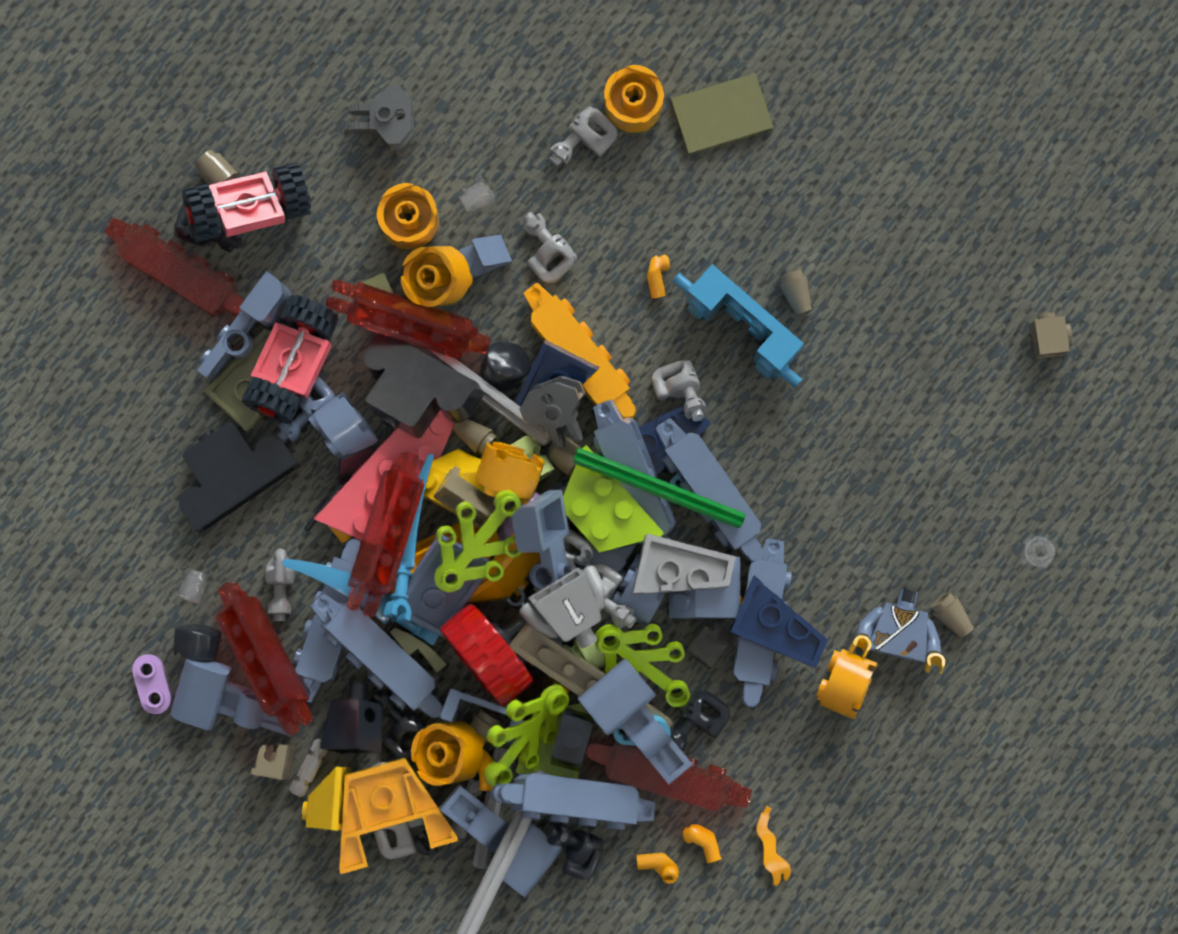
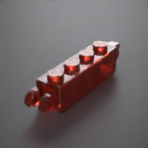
M116 218L112 219L104 233L118 244L119 256L124 258L125 262L213 317L223 315L225 310L236 317L242 309L239 307L245 299L236 294L238 289L233 285L235 280L221 270L217 274L209 270L210 264L197 255H194L193 258L183 253L184 247L171 239L166 243L158 238L160 233L146 223L141 227L136 223L130 225Z
M334 280L331 289L352 298V300L349 302L330 296L325 303L329 309L346 314V320L351 324L452 358H461L463 353L469 354L470 351L485 355L490 344V337L478 333V328L472 326V320L435 307L418 305L408 298L358 282L356 286L340 280Z
M409 451L400 453L397 463L392 464L390 470L383 471L347 585L352 587L347 603L348 609L357 611L366 593L368 596L363 614L370 618L374 617L377 613L382 596L388 595L393 589L424 489V481L418 478V473H416L419 456Z
M226 582L218 589L224 608L217 613L216 620L263 712L269 717H277L284 732L289 734V736H293L300 730L296 721L302 725H307L312 720L310 710L306 704L310 698L257 596H248L236 582Z
M614 742L613 747L594 743L590 744L588 749H586L589 759L607 765L605 772L611 780L709 810L718 811L724 805L747 808L751 798L752 790L732 781V777L726 776L727 769L711 764L708 770L696 767L698 761L691 758L688 759L693 765L668 784L637 746Z

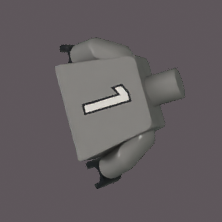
M589 550L584 552L588 561L582 563L578 561L576 554H574L573 564L577 569L530 596L528 599L531 603H527V597L521 589H516L522 595L520 602L513 603L507 596L510 606L514 609H520V615L531 625L533 630L549 638L560 637L564 642L575 637L581 648L589 647L597 640L591 627L602 619L600 611L604 607L605 586L595 566H591L592 553Z

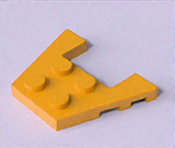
M406 758L345 774L340 874L368 867L360 838L361 834L414 819L423 818L431 848L458 841L456 833Z

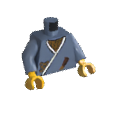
M900 589L897 605L884 603L882 607H875L860 621L856 637L849 648L851 653H853L855 647L862 648L864 651L863 658L866 657L869 651L918 663L925 662L927 658L925 665L926 673L930 672L931 665H936L940 669L939 673L942 674L945 666V658L941 655L940 639L934 622L928 618L927 612L915 610L918 592L908 589Z

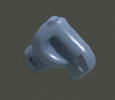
M317 377L313 388L322 399L314 401L310 394L307 399L296 395L301 400L299 407L302 411L292 420L291 424L283 422L278 424L281 430L276 435L283 443L288 439L294 443L300 435L301 428L309 421L308 418L335 398L333 391L320 377Z

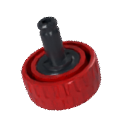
M470 604L443 624L440 632L499 706H505L518 697L533 682L530 673L518 658L520 655L515 653L509 646L527 622L519 613L500 628L495 622L491 624L474 605Z

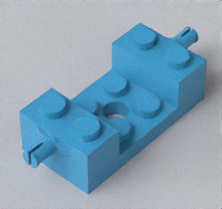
M713 264L694 284L681 273L673 279L672 283L678 286L687 296L688 311L700 320L704 317L709 321L725 304L727 306L725 311L737 322L742 319L750 326L748 331L757 340H766L757 350L753 359L756 363L755 369L767 379L771 376L775 380L778 377H782L794 389L803 380L789 368V364L800 353L804 343Z

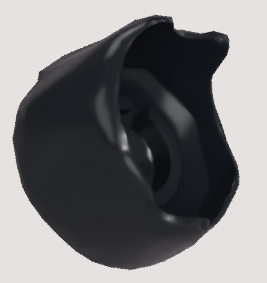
M495 342L491 344L480 365L482 379L498 391L503 392L510 391L515 386H518L531 370L529 358L525 350L520 345L510 342Z
M203 624L178 626L174 632L173 655L180 653L182 657L192 660H215L222 631Z

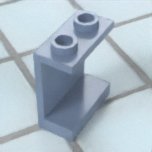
M450 689L440 718L450 722L457 720L463 700L505 715L506 708ZM512 720V721H511V724H510V727H511V726H514V725H516V724H519V723H521V722H524V721L521 720V721H519V722H515V721ZM514 739L509 740L507 742L513 743Z

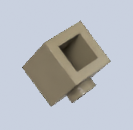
M1055 313L1037 315V319L1030 324L1034 359L1065 356L1070 352L1069 342L1072 341L1071 326L1066 324L1065 316L1056 317Z

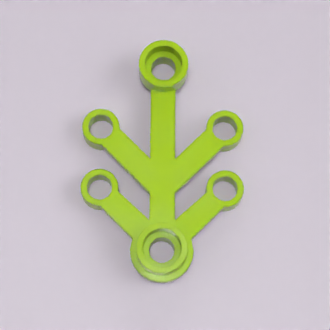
M505 490L495 496L494 505L496 510L475 536L473 529V520L476 517L475 508L469 502H461L457 505L456 515L460 520L463 551L455 560L452 545L456 542V533L449 526H442L437 530L436 538L440 543L442 564L436 569L434 580L440 590L444 592L457 591L468 580L487 578L490 581H498L504 574V570L499 562L491 560L484 566L467 567L468 564L475 558L500 554L517 557L522 553L517 548L513 551L508 550L511 543H516L514 536H510L504 541L486 543L506 517H512L514 512L521 507V501L514 492ZM513 501L514 505L511 509H504L506 502ZM464 508L471 509L468 516H461V511ZM450 532L451 537L449 540H441L444 533ZM492 567H498L496 574H489V570ZM449 574H455L456 576L453 581H445Z
M649 624L643 630L623 632L616 625H605L597 630L595 633L597 638L595 646L600 652L604 653L605 669L602 671L606 674L617 665L618 654L623 659L625 658L638 674L640 671L664 690L669 705L682 707L690 699L687 684L681 680L670 679L650 663L668 660L674 663L680 662L685 656L681 643L673 641L668 643L666 648L633 650L627 645L646 642L649 645L660 643L662 632L656 624ZM652 631L658 633L652 638L647 636ZM607 636H614L612 641L604 640ZM673 649L680 650L676 655L670 654ZM676 688H681V691L679 693L671 692Z
M555 684L546 688L540 698L524 704L514 700L506 708V715L515 722L521 721L526 715L535 713L531 719L506 729L496 725L488 731L487 740L495 747H501L507 741L516 738L498 763L492 762L485 768V780L490 786L494 788L496 784L510 783L513 775L509 767L521 751L519 763L526 769L531 770L537 766L540 760L538 754L539 739L546 745L555 742L558 735V730L556 729L558 714L562 713L569 703V696L561 685Z

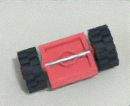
M295 162L272 168L274 189L267 172L208 185L206 183L182 189L184 211L195 242L220 237V221L226 236L229 237L285 223V220L310 215V195L307 191L308 186L305 183V176L302 175V169L299 167V164Z
M291 295L280 316L285 325L275 322L251 373L252 379L241 402L246 407H250L252 411L258 412L262 416H267L268 419H274L279 423L291 424L301 403L300 398L296 395L308 398L332 347L329 341L340 319L338 314H335L332 309H327V306L324 304H318V301H311L305 296Z

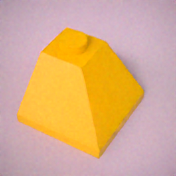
M458 448L433 460L423 497L456 515V512L433 496L448 471L455 466L460 469L458 476L483 492L484 487L478 485L475 480L481 459Z
M335 767L308 796V802L304 801L302 819L306 820V827L342 830L345 774L352 773V767Z

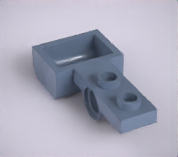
M266 271L239 307L242 310L230 326L226 325L217 336L218 343L212 350L208 349L199 360L201 366L197 371L206 378L214 380L231 356L243 359L251 355L254 349V341L248 334L257 321L271 329L274 327L275 322L278 323L281 320L280 316L289 297L292 295L290 289ZM242 336L244 338L243 348L239 351H233L231 347L233 339Z
M549 490L517 509L512 517L517 549L522 553H540L541 562L530 571V580L539 590L544 589L571 572L570 565L567 563L563 538L569 535V528L562 490ZM546 569L551 572L552 577L547 573Z
M186 658L170 712L174 719L205 730H212L221 713L233 717V721L241 727L248 729L263 727L291 737L301 705L230 682L233 667L215 661H200Z
M624 658L577 698L607 735H610L621 726L666 782L670 784L693 764L644 706L656 695Z
M459 784L439 807L443 813L475 839L496 853L509 824ZM530 823L503 879L505 883L525 898L563 850L561 846L550 845L547 842L548 837L532 823Z

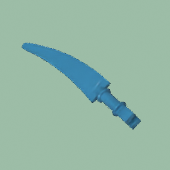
M433 454L427 456L404 516L393 570L395 576H397L395 591L391 595L392 601L388 602L384 609V616L387 617L397 616L398 610L397 621L400 622L411 620V608L407 602L409 599L407 596L408 580L412 576L410 569H413L415 565L419 517L428 475L434 458Z
M284 559L282 561L284 567L303 573L338 590L368 610L384 624L390 618L391 623H398L409 630L412 636L415 635L432 646L439 637L438 634L412 621H397L398 614L393 617L384 616L386 604L392 601L391 594L362 578L326 565L292 559Z

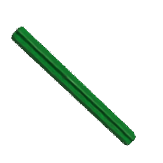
M578 448L573 456L572 462L574 464L735 528H741L745 520V514L582 448Z

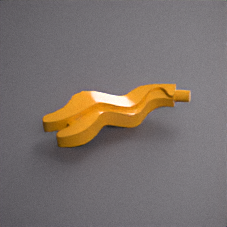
M766 806L764 812H761L756 832L763 842V863L765 869L772 874L773 885L778 886L781 874H783L784 880L789 879L791 868L789 863L776 852L775 835L767 826L772 808Z

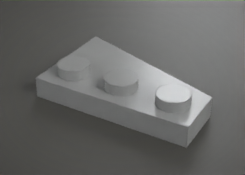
M646 534L631 595L728 588L736 557Z

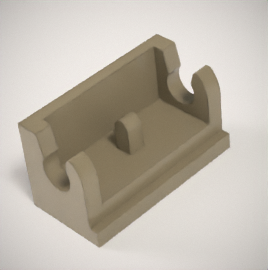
M455 466L448 471L433 497L454 512H456V507L459 503H471L476 510L473 524L480 529L496 510L494 500L458 476L460 469ZM464 508L461 511V516H468L471 509Z
M279 744L277 751L274 752V745L269 746L268 749L266 745H262L258 751L255 768H252L251 774L280 780L290 779L296 746Z

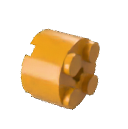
M630 65L616 71L609 77L604 90V109L607 118L618 129L631 133L644 132L650 129L660 118L663 109L664 91L658 77L652 70L640 65ZM633 95L638 96V100L635 103L629 101V99L633 98Z
M401 183L389 188L382 196L377 208V220L385 238L399 249H417L428 244L437 234L439 214L435 201L427 190L410 183ZM407 212L412 216L410 221L405 219L404 214Z
M452 246L417 248L405 258L403 266H405L403 276H401L403 291L413 303L418 305L437 307L454 304L462 299L473 282L466 259Z
M487 442L475 480L478 485L484 487L483 492L487 495L495 497L499 492L509 490L519 497L521 504H527L534 496L545 461L533 454L532 459L528 458L524 454V449L513 445L493 442L491 446Z
M842 649L841 652L835 650L828 666V672H831L829 680L823 678L816 695L817 700L821 701L820 706L855 720L857 712L853 711V708L860 710L872 680L871 675L873 672L869 671V669L875 671L877 663L845 649Z
M455 720L454 722L447 721L431 724L425 729H421L416 734L412 743V762H416L419 769L416 772L422 780L435 786L472 779L482 763L484 738L472 726L462 721Z

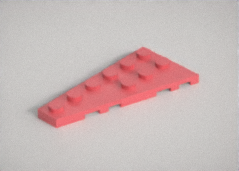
M440 410L421 438H415L397 428L378 446L341 490H338L331 498V501L313 519L396 556L399 536L413 487L417 482L427 456L433 454V460L441 456L455 423L446 419L442 410Z

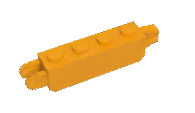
M538 283L527 289L523 294L533 311L531 316L532 327L542 340H547L600 367L582 385L585 394L594 406L608 400H613L623 419L635 418V404H632V400L627 395L630 392V387L628 386L631 382L621 368L618 370L614 369L609 362L612 357L603 345L597 347L591 340V337L594 335L585 322L579 324L572 316L575 310L565 298L560 300L556 294L552 297Z

